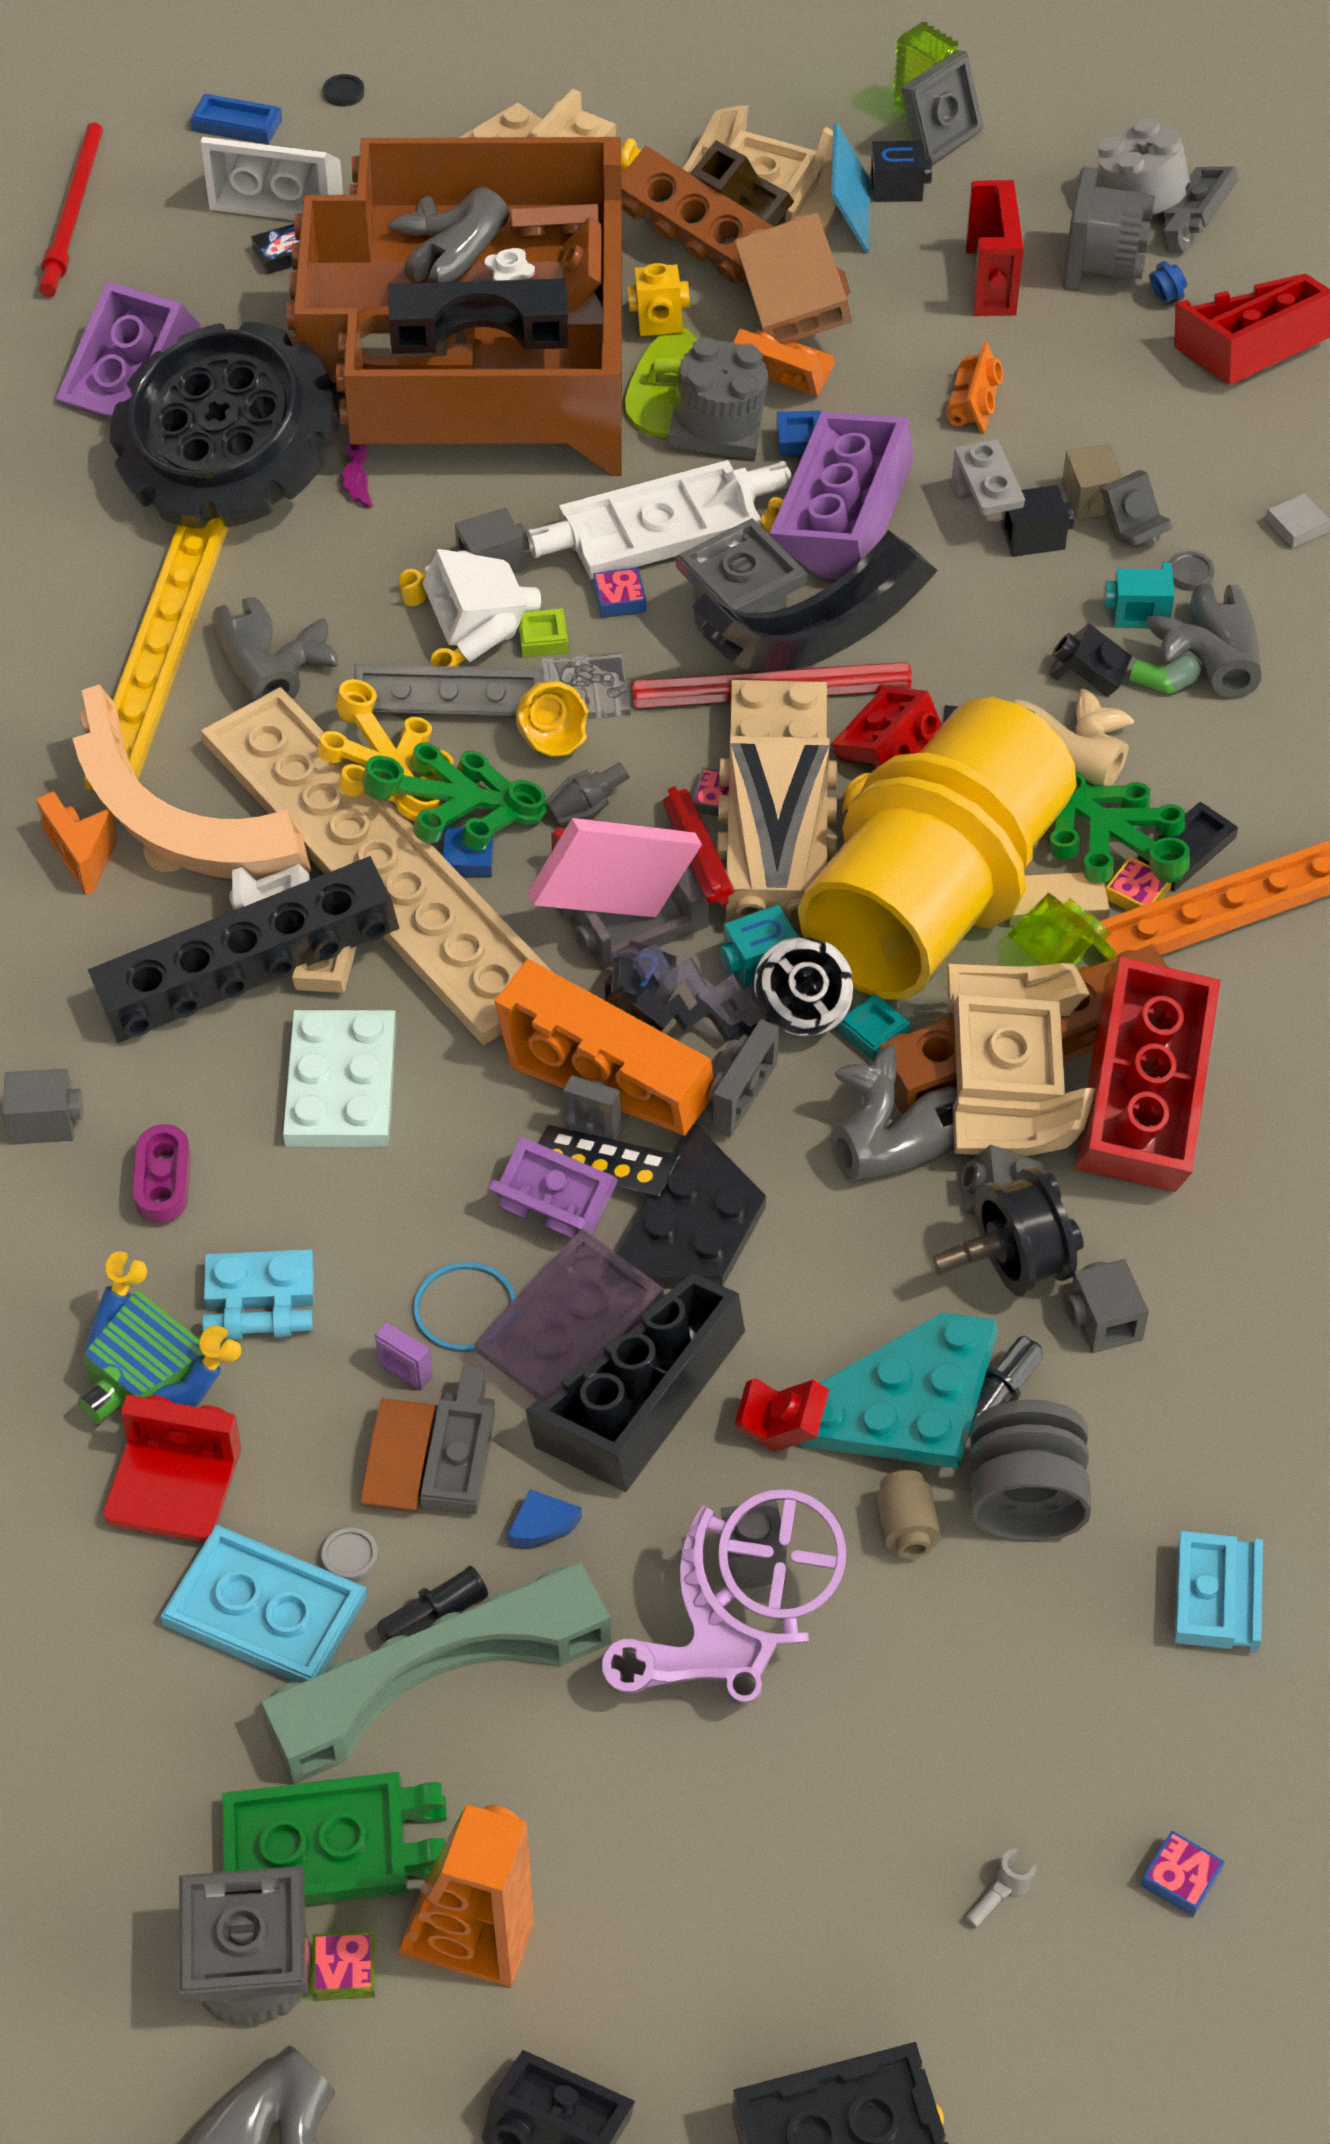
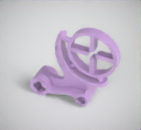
M784 1489L766 1491L751 1497L732 1513L727 1522L715 1517L714 1511L702 1505L687 1533L680 1564L681 1590L685 1607L694 1626L693 1640L685 1647H674L635 1639H621L613 1643L604 1654L602 1671L606 1680L617 1691L625 1694H637L648 1687L662 1684L671 1685L694 1680L727 1681L729 1694L736 1702L749 1704L757 1700L762 1692L760 1677L777 1645L810 1642L809 1633H798L797 1618L812 1613L825 1604L834 1594L843 1577L846 1565L845 1539L838 1521L829 1509L807 1494ZM785 1500L779 1534V1543L783 1547L788 1546L791 1541L796 1502L817 1512L828 1524L834 1535L837 1556L795 1550L791 1554V1560L794 1563L835 1569L834 1575L826 1589L814 1600L803 1606L780 1609L786 1574V1566L782 1562L777 1563L774 1567L768 1607L760 1605L747 1597L737 1586L731 1575L728 1565V1553L770 1559L774 1555V1550L771 1546L730 1540L738 1522L749 1511L767 1502ZM708 1529L721 1535L718 1551L719 1564L726 1587L715 1595L708 1584L703 1563L704 1541ZM736 1598L744 1607L758 1615L772 1619H781L784 1634L768 1633L751 1628L734 1618L723 1607ZM626 1651H636L637 1660L646 1666L642 1676L634 1674V1682L625 1683L623 1682V1674L614 1669V1663L617 1658L625 1660ZM742 1675H749L756 1682L754 1691L746 1696L740 1695L734 1690L735 1680Z

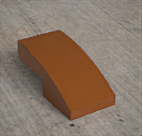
M381 1398L361 1497V1504L363 1506L419 1513L426 1460H428L435 1424L436 1404Z

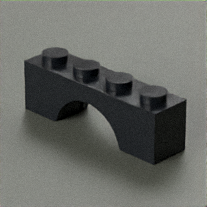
M566 278L389 284L391 353H436L442 342L458 331L474 327H489L507 332L520 342L524 350L569 348Z

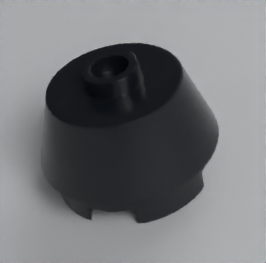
M805 937L786 939L772 946L758 963L754 977L756 1000L766 1018L772 1024L779 1026V1029L797 1036L820 1035L836 1027L849 1011L853 998L852 973L845 957L830 943H823Z

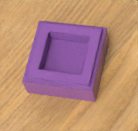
M386 1321L375 1334L378 1365L412 1387L422 1390L433 1378L430 1348Z

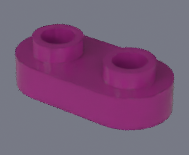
M168 1124L152 1126L139 1136L136 1143L132 1193L137 1212L141 1217L150 1222L164 1223L174 1220L183 1213L188 1203L191 1153L186 1134L176 1126ZM163 1155H170V1156H171V1157H170L169 1159H167V1160H166V1159H158L159 1157H161V1156H163ZM160 1198H167V1200L163 1202H155Z

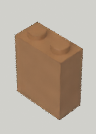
M818 212L808 216L800 215L793 217L787 223L766 230H754L745 237L735 240L741 265L764 333L771 335L781 344H787L852 322L847 297Z

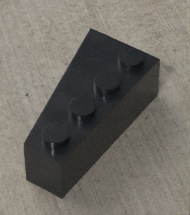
M696 1273L690 1274L641 1315L642 1322L624 1336L618 1333L603 1346L604 1353L583 1371L577 1367L562 1379V1388L546 1401L539 1398L525 1410L535 1448L624 1492L628 1491L745 1333L739 1293Z

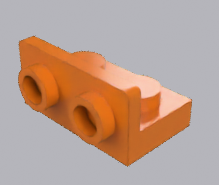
M739 329L733 343L741 345L752 344L763 353L762 362L766 364L769 380L815 397L820 395L835 365L833 355L794 341L781 344L771 335L764 333L763 330H757L754 334Z

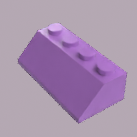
M821 412L769 533L788 554L819 577L840 579L857 565L884 536L914 461L908 419L905 417Z

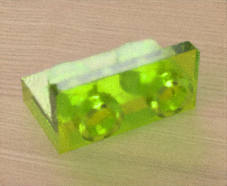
M1049 892L1007 934L1018 948L1040 966L1058 963H1068L1076 966L1083 957V952L1089 946H1092L1108 960H1111L1117 954L1105 941L1111 935L1110 931L1091 913L1087 914L1071 898L1063 904Z

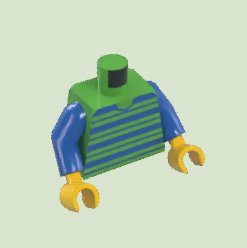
M121 1251L114 1252L107 1259L105 1265L106 1273L114 1283L113 1286L105 1287L85 1345L84 1358L89 1378L94 1386L78 1399V1403L84 1413L98 1424L102 1423L118 1407L122 1408L127 1395L143 1398L156 1395L167 1398L176 1404L197 1407L221 1373L219 1364L221 1362L228 1364L235 1362L241 1355L239 1342L231 1339L226 1340L220 1349L221 1342L228 1335L227 1329L216 1325L210 1326L203 1332L201 1338L198 1339L139 1290L131 1295L128 1292L129 1287L143 1282L147 1275V1268L144 1262L134 1260L130 1266L129 1273L124 1276L123 1267L127 1262L128 1254Z

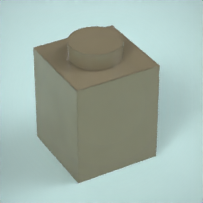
M1110 444L1066 450L1062 485L1076 520L1108 516L1100 487L1123 477Z

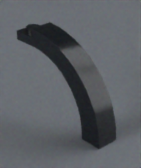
M888 530L873 549L844 576L816 595L790 607L772 612L747 613L730 608L708 594L703 593L692 608L705 620L701 626L706 632L703 636L732 664L757 672L792 670L831 657L869 635L904 607L938 570L910 544Z

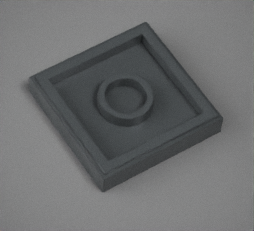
M954 51L901 87L913 141H922L924 158H931L932 164L984 128L966 51Z

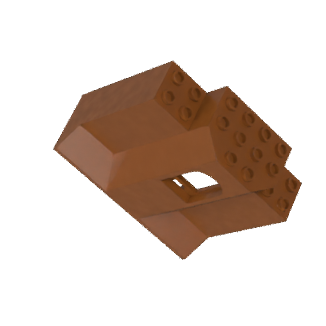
M621 137L361 138L360 156H352V181L358 184H350L349 195H304L302 213H295V239L300 241V243H292L293 270H297V272H290L289 275L290 299L295 300V302H287L288 330H294L296 337H291L292 345L300 342L306 343L323 363L332 384L337 385V392H343V395H346V398H340L341 426H349L350 444L567 443L610 475L622 476ZM476 187H486L498 194L505 201L508 212L511 209L598 204V223L601 224L602 228L601 284L578 308L573 309L567 305L569 348L524 350L520 342L507 332L489 327H474L458 331L447 338L446 356H373L362 351V338L371 333L390 332L389 284L428 283L429 275L423 281L416 282L405 275L404 269L405 261L410 253L421 243L432 237L426 235L410 236L387 228L388 224L397 216L415 212L417 203L424 196L429 195L433 198L438 213H443L456 206ZM509 217L504 228L495 235L469 269L454 282L493 281L492 270L485 267V258L512 248L524 250L526 261L535 267L534 275L527 280L562 279L563 267H561V260L563 257V244L572 235H564L563 227L546 228V236L520 237V229L510 230ZM457 333H466L465 344H456Z

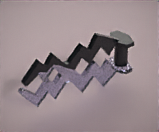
M657 943L641 951L625 946L611 955L609 969L612 970V985L607 1002L623 1011L627 1009L633 1010L659 1031H662L673 1017L684 1031L707 1017L711 1019L725 1042H727L736 1032H738L740 1037L744 1034L750 1036L758 1024L751 1025L746 1009L730 1020L721 1005L727 1000L736 1012L752 998L758 1004L754 991V982L741 991L732 973L716 987H711L705 981L692 957L671 969ZM636 967L644 983L654 974L665 995H668L685 982L697 1001L696 1005L689 1010L680 994H677L659 1009L648 988L637 997L636 989L632 988L633 968Z

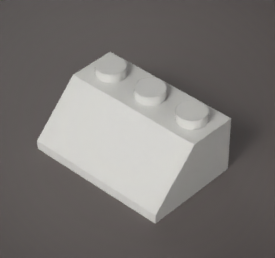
M202 137L200 142L209 210L294 221L295 213H302L304 195H343L340 159L326 152Z

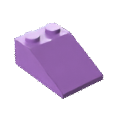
M107 281L56 400L60 403L112 419L116 404L126 401L132 396L127 387V382L135 371L156 351L164 352L177 343L178 337L199 329L201 325L180 302Z

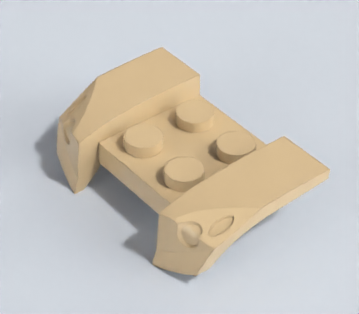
M749 105L716 110L697 146L682 169L691 172L715 140L745 155L759 177L789 192L794 203L786 212L785 223L793 217L800 215L808 216L818 212L826 235L840 212L831 196L833 131L825 127L818 150L815 151L746 132Z
M1068 963L1042 966L948 964L946 967L948 1013H954L958 1096L953 1104L955 1154L979 1155L990 1144L1023 1156L1068 1148L1085 1128L1095 1093V1088H1083L1065 1094L1060 1016H1070L1078 1004L1089 995L1088 989L1074 964Z

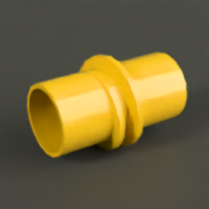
M996 697L974 698L953 711L920 753L895 755L874 769L866 778L860 794L849 805L842 827L844 845L803 894L798 907L800 929L803 936L823 943H830L838 949L850 966L853 988L869 995L875 993L881 999H908L923 991L973 925L980 928H991L1011 918L1018 909L1027 889L1024 870L1033 859V848L1068 804L1076 788L1075 763L1064 741L1044 719L1020 704Z

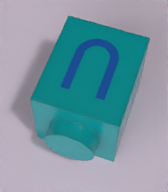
M778 904L724 923V942L719 947L720 960L727 974H735L745 991L754 988L755 972L762 956L775 944L798 936Z

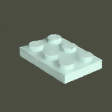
M294 1010L283 1131L285 1147H389L397 1027L395 1010Z

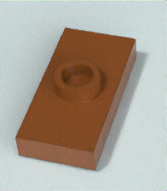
M590 217L563 244L561 267H563V278H566L567 305L573 309L578 308L601 284L602 228L600 223Z

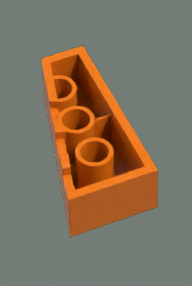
M530 959L524 962L494 1000L511 1069L563 1089L571 1075L589 1081H602L610 1087L620 1090L622 1112L683 1136L686 1135L710 1102L708 1095L714 1081L710 1058Z
M469 1804L465 1805L419 1891L397 1955L512 1988L535 1922L527 1821L521 1820L513 1811L501 1806L487 1805L483 1809Z

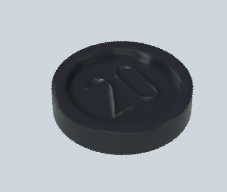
M350 74L335 75L329 78L323 87L325 99L335 106L345 107L357 104L363 99L365 94L363 81L357 76Z

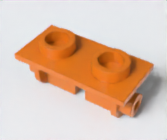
M987 341L983 342L979 355L971 354L960 361L954 383L956 391L952 392L946 409V416L950 424L961 427L966 423L976 422L980 434L985 433L990 414L994 413L995 395L998 385L1003 381L1002 364L998 358H994Z

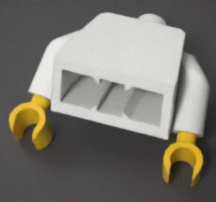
M437 549L431 564L425 567L426 572L420 573L416 569H406L399 577L404 604L410 607L417 606L423 603L428 596L448 645L458 646L454 651L448 648L436 650L431 656V666L459 667V664L466 659L469 662L473 661L495 645L512 638L516 633L524 612L539 611L541 606L539 589L536 587L519 586L509 563L501 559L474 555L467 551L454 552Z

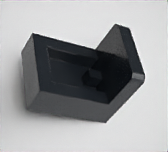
M1088 623L1075 635L1067 633L1057 643L1052 653L1056 660L1049 675L1055 680H1059L1072 669L1106 696H1109L1119 689L1132 655Z

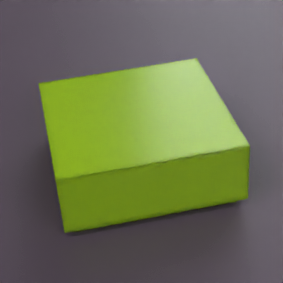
M563 608L524 612L518 626L522 658L569 653Z

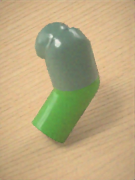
M1186 654L1161 666L1137 659L1129 680L1130 682L1166 694H1173L1198 679L1201 665L1196 657Z

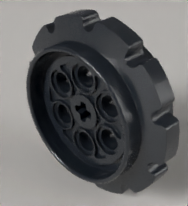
M244 322L238 330L226 329L224 324L219 323L188 332L178 337L177 343L164 352L156 351L127 382V387L132 396L128 400L116 404L110 426V443L119 457L115 461V466L134 498L144 507L154 504L160 517L170 523L202 529L214 518H220L225 527L238 526L270 514L272 512L271 505L282 498H295L310 484L322 468L323 463L318 455V451L334 444L338 428V405L330 391L333 384L317 354L304 342L292 345L287 332L278 327L257 322Z

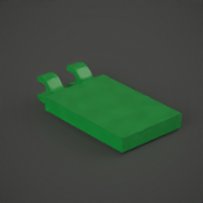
M399 1772L222 1793L224 1872L303 1866L305 1873V1905L408 1893L407 1876H418L426 1879L445 1844L444 1838H429L419 1842L405 1843L404 1820H414L421 1823H440L447 1820L446 1797L442 1795L441 1782H428L403 1788Z

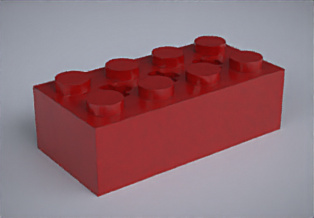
M1120 956L1104 979L1087 1088H1095V1093L1085 1128L1079 1136L1074 1169L1176 1192L1192 1174L1220 979Z

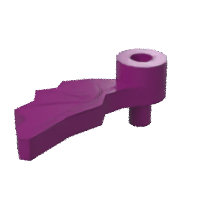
M349 440L346 443L345 449L351 462L342 473L344 480L342 487L343 490L350 493L352 502H361L363 506L371 508L373 505L368 492V476L363 471V465L367 459L368 452L365 444H350Z

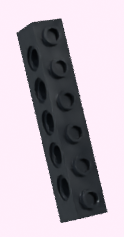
M368 856L87 970L116 1040L119 1043L132 1037L142 1036L151 1029L176 1019L191 1016L198 1010L225 999L238 997L245 991L272 980L285 978L294 972L297 966L306 963L309 966L321 960L332 959L345 947L351 946L353 948L368 941L381 939L386 934L400 929L392 899L371 856Z

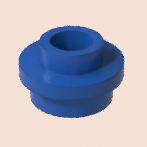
M1166 261L1158 263L1156 270L1149 274L1151 286L1157 297L1164 304L1172 300L1174 302L1183 300L1187 281L1181 269L1176 264L1171 266Z

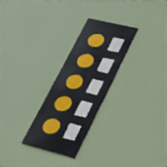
M547 1125L538 1142L542 1146L614 1176L618 1179L617 1186L660 1195L680 1156L552 1125Z

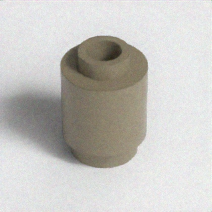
M900 1470L886 1475L880 1481V1490L876 1496L885 1547L902 1558L914 1559L925 1556L941 1538L932 1488L924 1481V1476L918 1471Z

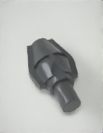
M618 762L602 773L596 771L591 774L588 770H584L567 777L545 803L560 826L568 825L572 818L585 820L593 818L609 804L606 797L611 795L610 790L630 777L621 762Z

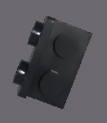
M522 2050L491 2097L482 2141L485 2144H616L631 2119L635 2101Z

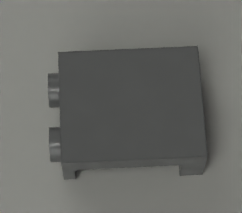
M689 866L656 918L556 908L560 917L563 920L570 919L575 927L576 938L584 954L592 953L602 970L613 966V960L621 957L630 940L656 949L705 929L709 923V903Z

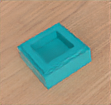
M874 993L846 1014L844 1019L838 1024V1032L873 1060L880 1051V1044L888 1042L898 1034L910 1033V1022Z

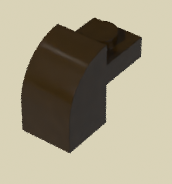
M715 140L690 172L696 178L774 227L794 203L789 192L759 177L745 155Z

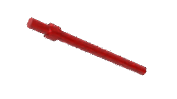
M95 122L87 125L51 247L45 251L41 263L43 275L39 285V292L45 297L55 295L59 280L66 274L70 257L67 252L103 133L102 126Z

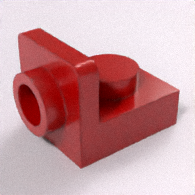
M757 1378L748 1380L745 1383L736 1415L735 1427L774 1452L817 1438L830 1389L814 1379L781 1391L775 1390Z

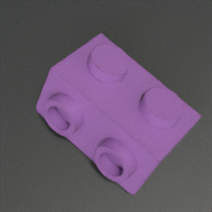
M520 1136L500 1182L491 1179L487 1189L500 1197L498 1207L524 1219L527 1218L529 1211L535 1212L547 1218L544 1227L573 1239L576 1231L590 1237L593 1236L618 1179Z

